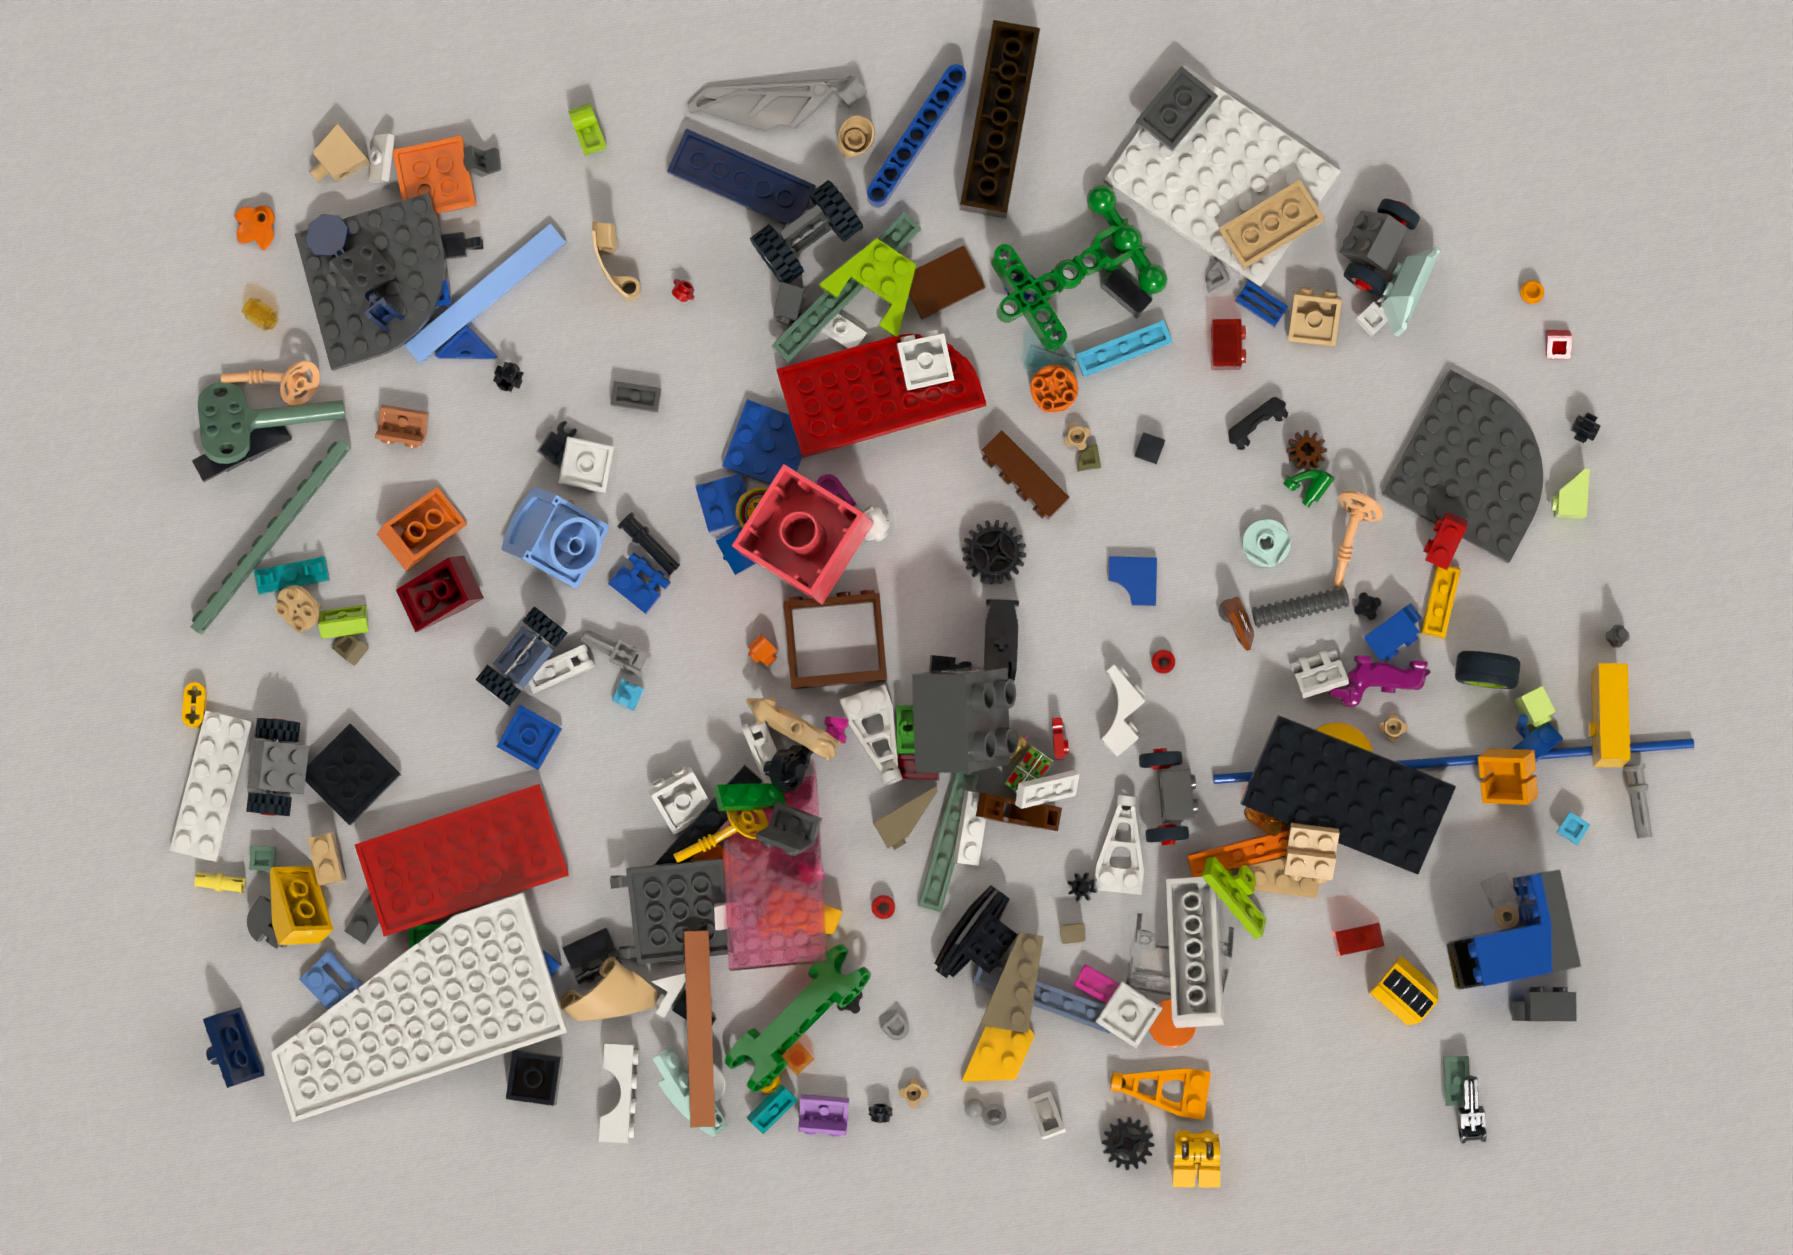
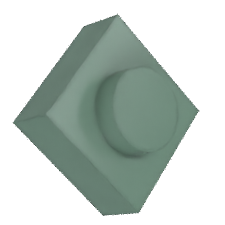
M250 846L249 870L270 871L272 867H275L276 847Z

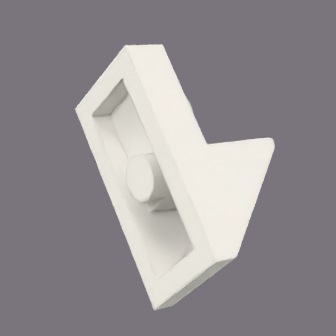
M685 973L652 981V983L668 992L666 995L661 994L655 1004V1007L658 1008L656 1013L663 1018L667 1016L685 985Z
M1051 1091L1028 1099L1043 1140L1066 1132Z

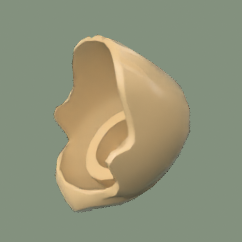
M862 116L849 117L839 128L838 150L843 153L845 158L856 157L866 152L872 146L875 138L873 123Z

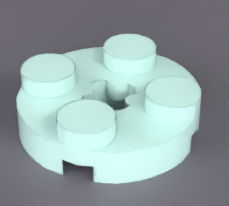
M1266 519L1255 522L1247 528L1243 535L1242 551L1246 558L1256 566L1271 568L1281 563L1289 553L1290 538L1288 532L1281 523L1275 520ZM1269 537L1271 539L1270 544L1273 546L1271 549L1267 547L1264 550L1261 548L1260 539L1265 540Z

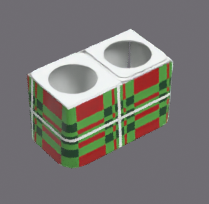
M1031 746L1011 773L1005 785L1017 794L1018 783L1045 777L1054 764L1052 762H1055V760Z

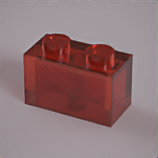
M1212 319L1211 370H1240L1242 363H1246V349H1242V340L1246 339V327L1241 325V319Z

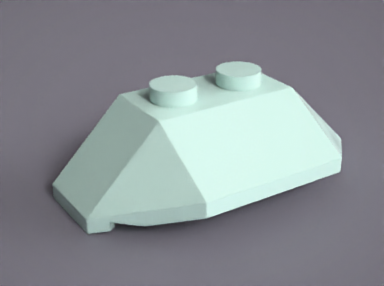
M1438 247L1407 256L1401 263L1397 262L1391 272L1394 277L1392 282L1386 284L1382 292L1385 296L1382 306L1392 332L1397 337L1408 326L1441 251Z

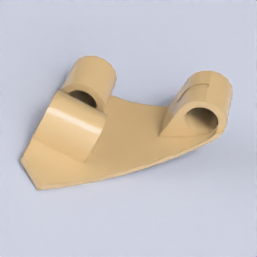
M593 221V245L607 280L626 301L637 300L641 295V286L638 280L630 276H609L603 264L601 254H612L618 248L616 225ZM627 284L636 285V290L632 294H626L624 287Z
M611 957L602 963L599 973L604 978L585 995H581L574 990L567 991L559 1001L561 1009L576 1021L599 1020L632 1014L655 1007L658 991L638 974L628 970L617 959Z

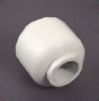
M870 505L863 509L861 512L874 523L864 539L866 541L875 539L876 542L883 540L888 536L886 531L890 528L891 523L880 507L873 508Z

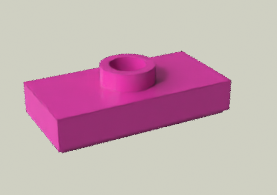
M1084 964L1073 985L1107 1004L1120 983Z

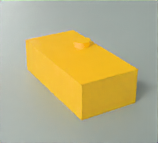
M1598 663L1591 672L1592 722L1588 723V736L1592 737L1593 767L1622 768L1630 760L1628 664Z

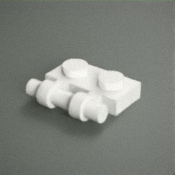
M1336 649L1328 652L1323 650L1318 652V655L1309 658L1304 656L1298 658L1297 662L1290 663L1292 673L1302 671L1295 674V680L1303 699L1349 684L1341 660L1331 663V660L1338 658ZM1322 664V666L1310 669L1312 666Z

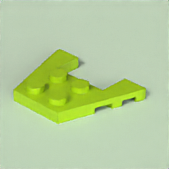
M876 238L824 279L818 286L837 298L849 278H852L890 304V307L877 326L892 336L897 337L916 264Z

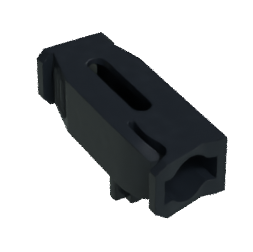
M986 599V606H990V609H988L989 613L985 620L984 668H1007L1009 672L1008 664H1011L1009 679H1012L1014 682L1017 671L1018 619L1015 607H1019V600Z

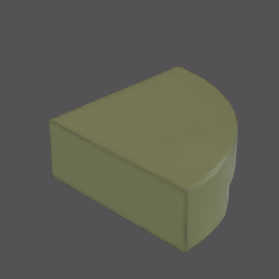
M1097 444L1089 446L1082 452L1077 462V472L1101 468Z

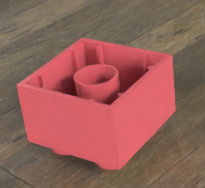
M783 464L732 544V547L744 557L823 605L874 523L860 510Z

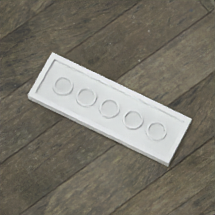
M205 710L169 851L218 862L254 722Z

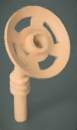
M299 361L293 364L286 373L263 371V369H259L258 372L257 369H254V372L249 370L242 373L221 374V382L228 383L249 382L253 384V381L255 383L259 381L260 383H264V381L281 382V397L291 406L305 404L315 394L320 380L317 366L310 361ZM308 369L311 372V382H307L305 374ZM285 382L287 389L289 390L287 395L285 393ZM304 390H306V392H305L303 395H301L300 397L294 398V396L299 395V394H301Z
M1344 491L1338 498L1340 505L1349 513L1350 520L1343 543L1339 545L1338 564L1333 585L1336 587H1342L1347 564L1351 561L1352 543L1359 521L1377 522L1384 515L1382 507L1375 500L1356 491Z

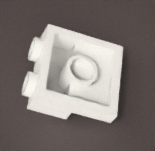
M938 330L924 332V338L915 339V335L901 337V343H896L907 391L954 380L944 333L939 334Z
M685 766L677 768L672 772V777L667 780L660 778L651 784L652 788L649 789L652 799L673 835L686 829L710 803L691 767L685 768Z

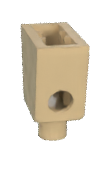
M337 124L313 151L319 163L309 172L318 182L328 174L338 182L367 166L370 162Z

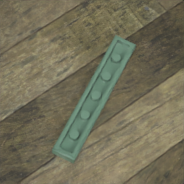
M979 772L955 773L918 906L942 912L955 865L953 859L964 790L976 791L980 776Z

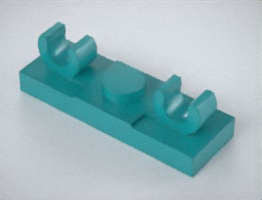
M324 556L254 571L259 595L281 591L291 585L301 587L330 581Z

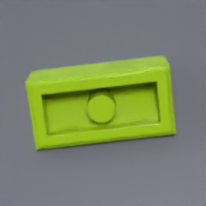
M358 605L320 611L318 627L321 638L326 639L368 632L367 606Z

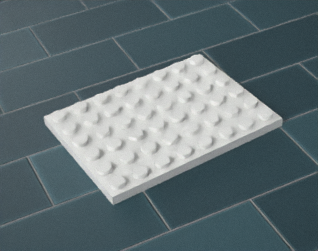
M1184 65L1183 68L1216 93L1218 98L1173 152L1141 127L1110 170L1104 182L1230 269L1261 288L1293 240L1243 270L1218 229L1299 179L1316 206H1318L1341 171Z

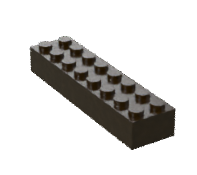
M993 20L960 201L961 211L1007 218L1040 28Z

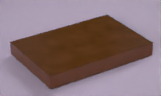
M963 245L915 269L909 296L921 320L985 289V285Z

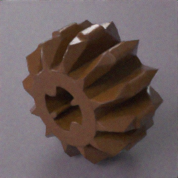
M1305 430L1303 437L1297 432L1295 433L1296 440L1289 439L1288 443L1292 447L1287 448L1286 453L1294 454L1288 461L1293 462L1297 460L1296 469H1299L1301 464H1304L1305 471L1309 470L1310 464L1316 469L1319 467L1317 461H1325V457L1321 454L1326 453L1327 448L1320 447L1325 440L1320 439L1316 441L1317 432L1312 437H1309V430ZM1305 445H1308V449L1312 450L1308 456H1306L1304 451H1301Z

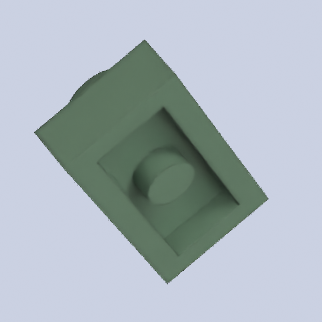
M1469 1056L1443 1057L1445 1106L1464 1105L1463 1079L1470 1075Z

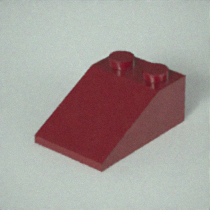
M465 556L448 557L396 589L415 632L426 629L484 599Z

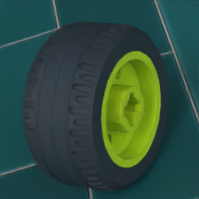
M1461 651L1457 656L1455 679L1459 683L1472 686L1514 689L1519 682L1521 664L1518 658L1509 655L1482 651Z

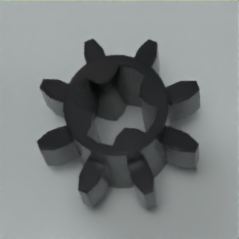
M505 362L503 367L497 365L494 371L495 377L493 382H496L498 388L512 392L514 387L519 389L523 382L522 377L524 372H520L519 366L511 362Z
M1588 412L1584 417L1578 415L1571 428V431L1576 433L1574 439L1582 443L1586 442L1587 439L1593 441L1601 426L1596 423L1598 417Z
M1088 872L1083 875V878L1078 873H1075L1074 877L1076 880L1067 882L1072 886V890L1068 894L1077 895V902L1081 901L1082 896L1087 901H1090L1091 897L1089 894L1098 892V890L1094 889L1093 885L1097 882V879L1090 880ZM1081 883L1087 884L1085 892L1078 890V887L1081 886Z

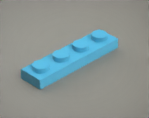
M1163 320L1075 354V358L1083 378L1170 345L1173 341Z

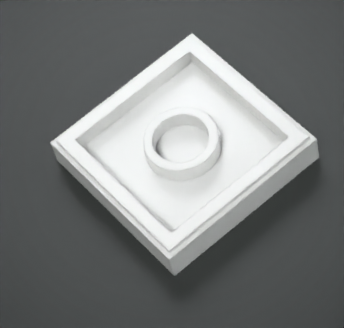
M566 437L558 484L606 493L614 446Z
M1121 981L1095 1022L1134 1048H1137L1163 1008Z

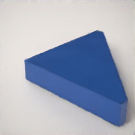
M467 324L435 354L438 359L497 358L496 354Z

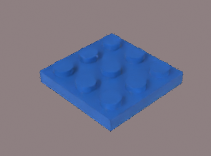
M747 399L722 467L771 485L783 464L797 472L802 455L790 415Z

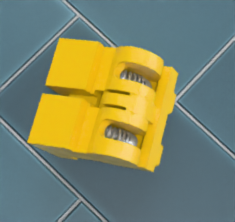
M1179 1130L1178 1133H1175L1171 1170L1173 1187H1195V1176H1197L1198 1187L1220 1188L1219 1134H1214L1212 1130H1203L1201 1133Z

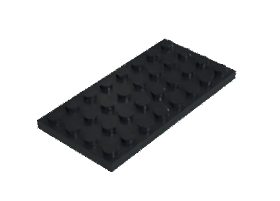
M1277 715L1240 804L1288 824L1295 823L1339 829V844L1418 875L1456 786Z

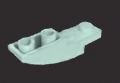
M669 1046L653 1058L654 1063L663 1076V1079L658 1084L673 1105L690 1121L688 1073L672 1046ZM715 1105V1127L698 1128L714 1137L727 1126V1123Z

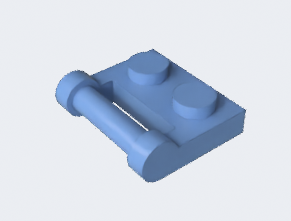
M329 949L299 978L328 1010L364 984L343 966L335 957L336 954L332 949ZM327 963L350 986L346 991L323 968Z

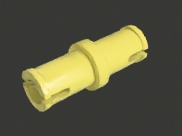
M197 872L194 885L195 887L212 888L217 892L227 890L243 893L246 879L225 876L224 873L215 875Z

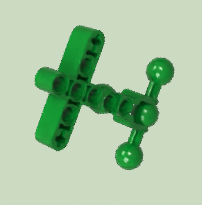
M1098 185L1088 192L1087 204L1089 209L1095 214L1103 215L1110 227L1097 234L1092 240L1090 247L1084 250L1079 257L1076 255L1072 260L1060 261L1050 273H1046L1033 280L1023 262L1010 245H999L991 256L992 267L1010 293L1000 302L996 310L998 319L1004 323H1010L1024 315L1042 345L1049 351H1056L1061 348L1067 338L1064 326L1048 303V300L1052 299L1057 292L1061 293L1064 289H1073L1086 276H1090L1103 269L1111 272L1130 259L1139 270L1138 283L1145 293H1160L1167 285L1168 277L1166 271L1161 266L1151 264L1146 257L1144 251L1147 247L1141 245L1142 236L1140 231L1135 226L1128 225V219H1122L1115 208L1116 195L1109 186ZM1111 236L1114 248L1119 253H1122L1121 256L1115 259L1106 256V251L1101 249V243ZM999 256H1001V257L1006 256V257H1007V260H1005V259H1000ZM1083 259L1091 260L1093 266H1086L1083 263ZM1063 271H1070L1073 274V278H1066ZM1013 273L1018 274L1021 281H1013L1010 275ZM1043 282L1051 283L1054 290H1047ZM1027 293L1032 295L1034 301H1026L1023 297V294ZM1003 306H1011L1014 309V313H1006ZM1036 314L1045 315L1047 322L1039 321ZM1050 336H1053V337L1057 336L1059 339H1058V340H1057V339H1053V340H1052V339L1050 338Z

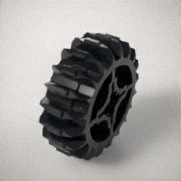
M987 520L985 521L986 529L977 524L976 528L979 533L973 530L969 531L973 539H964V542L970 545V547H962V552L969 553V555L962 557V560L964 562L971 561L966 566V570H971L973 567L976 569L972 573L973 578L980 573L982 574L980 577V582L982 583L987 576L990 577V585H993L994 578L998 577V583L1003 584L1002 576L1005 575L1006 579L1010 581L1012 580L1010 571L1016 575L1019 574V570L1015 565L1019 567L1024 566V562L1018 560V558L1026 557L1025 552H1019L1020 549L1026 547V544L1017 543L1022 539V535L1013 536L1016 532L1015 527L1008 532L1006 530L1008 528L1007 522L1003 524V528H999V520H995L994 527H990V522ZM998 534L993 543L978 542L985 535ZM1004 537L1011 542L1014 549V557L1008 555L1009 553L1002 549ZM997 542H999L998 552H1001V555H995L991 563H989L990 553H987V550H992L996 547ZM974 548L985 554L987 560L984 568L977 563L974 556ZM997 561L1010 563L1003 570L990 571L993 564Z

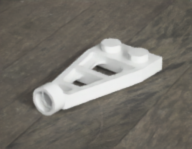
M884 684L840 699L845 717L849 719L848 725L881 773L884 785H890L902 780L900 769H898L894 710L886 685ZM879 713L883 716L884 729L879 734L869 735L862 726V720ZM886 738L889 743L890 754L880 758L877 756L872 744Z
M1122 795L1117 797V808L1095 867L1094 880L1097 879V882L1094 883V889L1142 895L1144 867L1135 811L1137 797ZM1122 806H1131V808L1125 811L1122 809ZM1119 823H1128L1130 825L1131 840L1129 842L1115 840ZM1116 847H1126L1130 851L1132 863L1129 868H1114L1110 865L1109 860Z

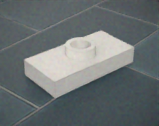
M388 133L374 135L368 182L376 184L389 181L394 135Z
M840 314L821 331L846 349L859 346L867 335V332Z

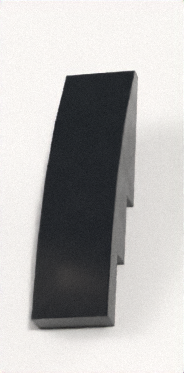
M285 425L254 429L250 434V450L245 457L237 462L230 464L217 463L210 460L205 454L193 459L192 462L202 481L207 482L225 471L229 472L248 461L252 462L291 441L292 438ZM229 448L221 451V453L223 454H230L231 452H233V450Z

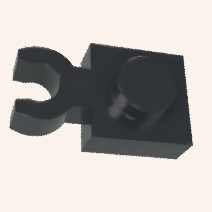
M566 421L559 423L557 434L553 431L549 432L537 449L538 453L554 465H558L563 458L566 437H574L577 433L575 428L571 429L569 434L565 433Z
M930 655L929 672L963 668L964 666H972V663L962 661L955 664L956 657Z

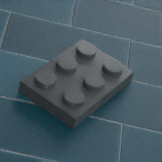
M1181 66L1137 118L1136 123L1173 152L1215 102L1218 95Z

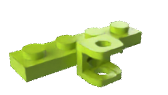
M1215 856L1207 858L1202 874L1204 881L1211 886L1219 899L1226 904L1231 913L1236 916L1244 929L1254 939L1263 937L1267 919L1248 897V895L1254 893L1256 885L1254 873L1247 865H1243L1239 868L1238 875L1234 876L1231 870H1226Z

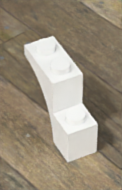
M1113 665L1106 671V674L1115 688L1117 710L1111 728L1101 738V741L1113 756L1117 758L1139 739L1136 735L1139 733L1137 728L1130 721L1126 723L1124 719L1145 702L1143 699L1145 694L1138 685L1132 686L1127 680L1130 676L1121 666L1117 668Z

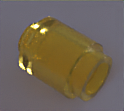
M250 298L242 308L245 318L263 331L272 330L278 323V312L260 299Z

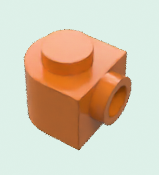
M762 634L748 646L750 651L747 654L757 664L761 661L766 667H769L778 658L776 654L779 651Z

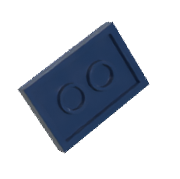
M241 1007L203 1019L206 1032L212 1044L206 1050L208 1061L212 1060L211 1064L213 1065L219 1064L227 1088L265 1075Z

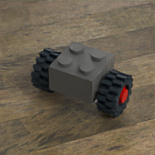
M257 718L255 738L272 741L253 740L247 789L264 790L268 794L249 792L246 812L269 816H290L292 797L273 794H276V792L304 794L309 746L282 743V741H299L301 723L283 719Z

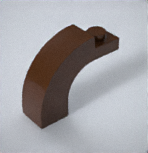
M979 793L976 817L1051 831H1058L1061 807L1039 804L1021 809L1015 805V799Z

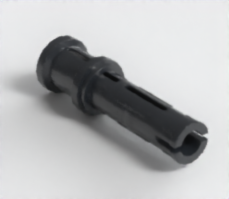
M633 512L628 514L617 527L623 529L632 538L633 543L636 545L639 543L671 575L678 569L680 564L649 534V528L647 526L643 527L638 522Z

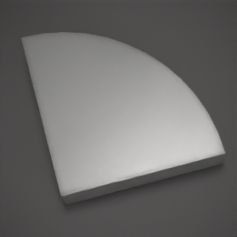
M1219 260L1208 271L1206 277L1208 293L1230 282Z

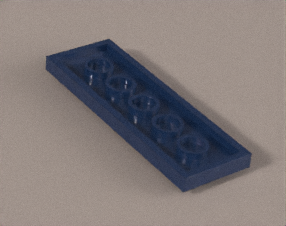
M687 128L667 170L668 174L785 225L801 217L811 201L809 193L816 189V185Z

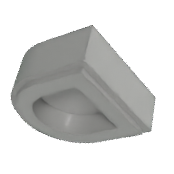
M899 1011L880 1027L893 1040H901L909 1032V1024Z

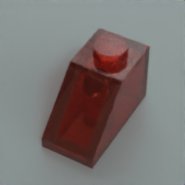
M1379 922L1332 932L1337 956L1385 946Z

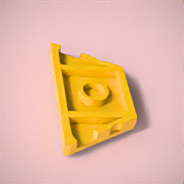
M985 1026L962 1081L1015 1080L1033 1041L1034 1033L1030 1028L1028 1033Z

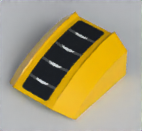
M1402 956L1396 958L1390 969L1368 992L1407 1026L1420 1023L1439 1001L1438 988Z

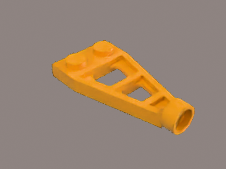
M1190 1068L1127 1074L1112 1072L1110 1091H1121L1180 1117L1204 1120L1211 1072ZM1122 1079H1125V1081H1126V1084H1125L1124 1087H1121V1086H1122ZM1141 1079H1155L1157 1081L1156 1094L1151 1096L1139 1092V1081ZM1172 1080L1183 1082V1093L1180 1102H1173L1163 1097L1162 1086L1165 1082Z

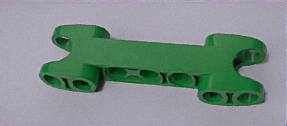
M838 944L831 948L812 965L808 975L813 981L761 1034L755 1028L747 1031L727 1054L725 1064L730 1069H734L747 1061H754V1072L747 1082V1087L752 1092L762 1090L779 1076L787 1066V1061L783 1058V1054L835 1002L841 1008L847 1006L868 983L871 972L866 967H861L848 975L841 974V965L848 954V949L843 944Z

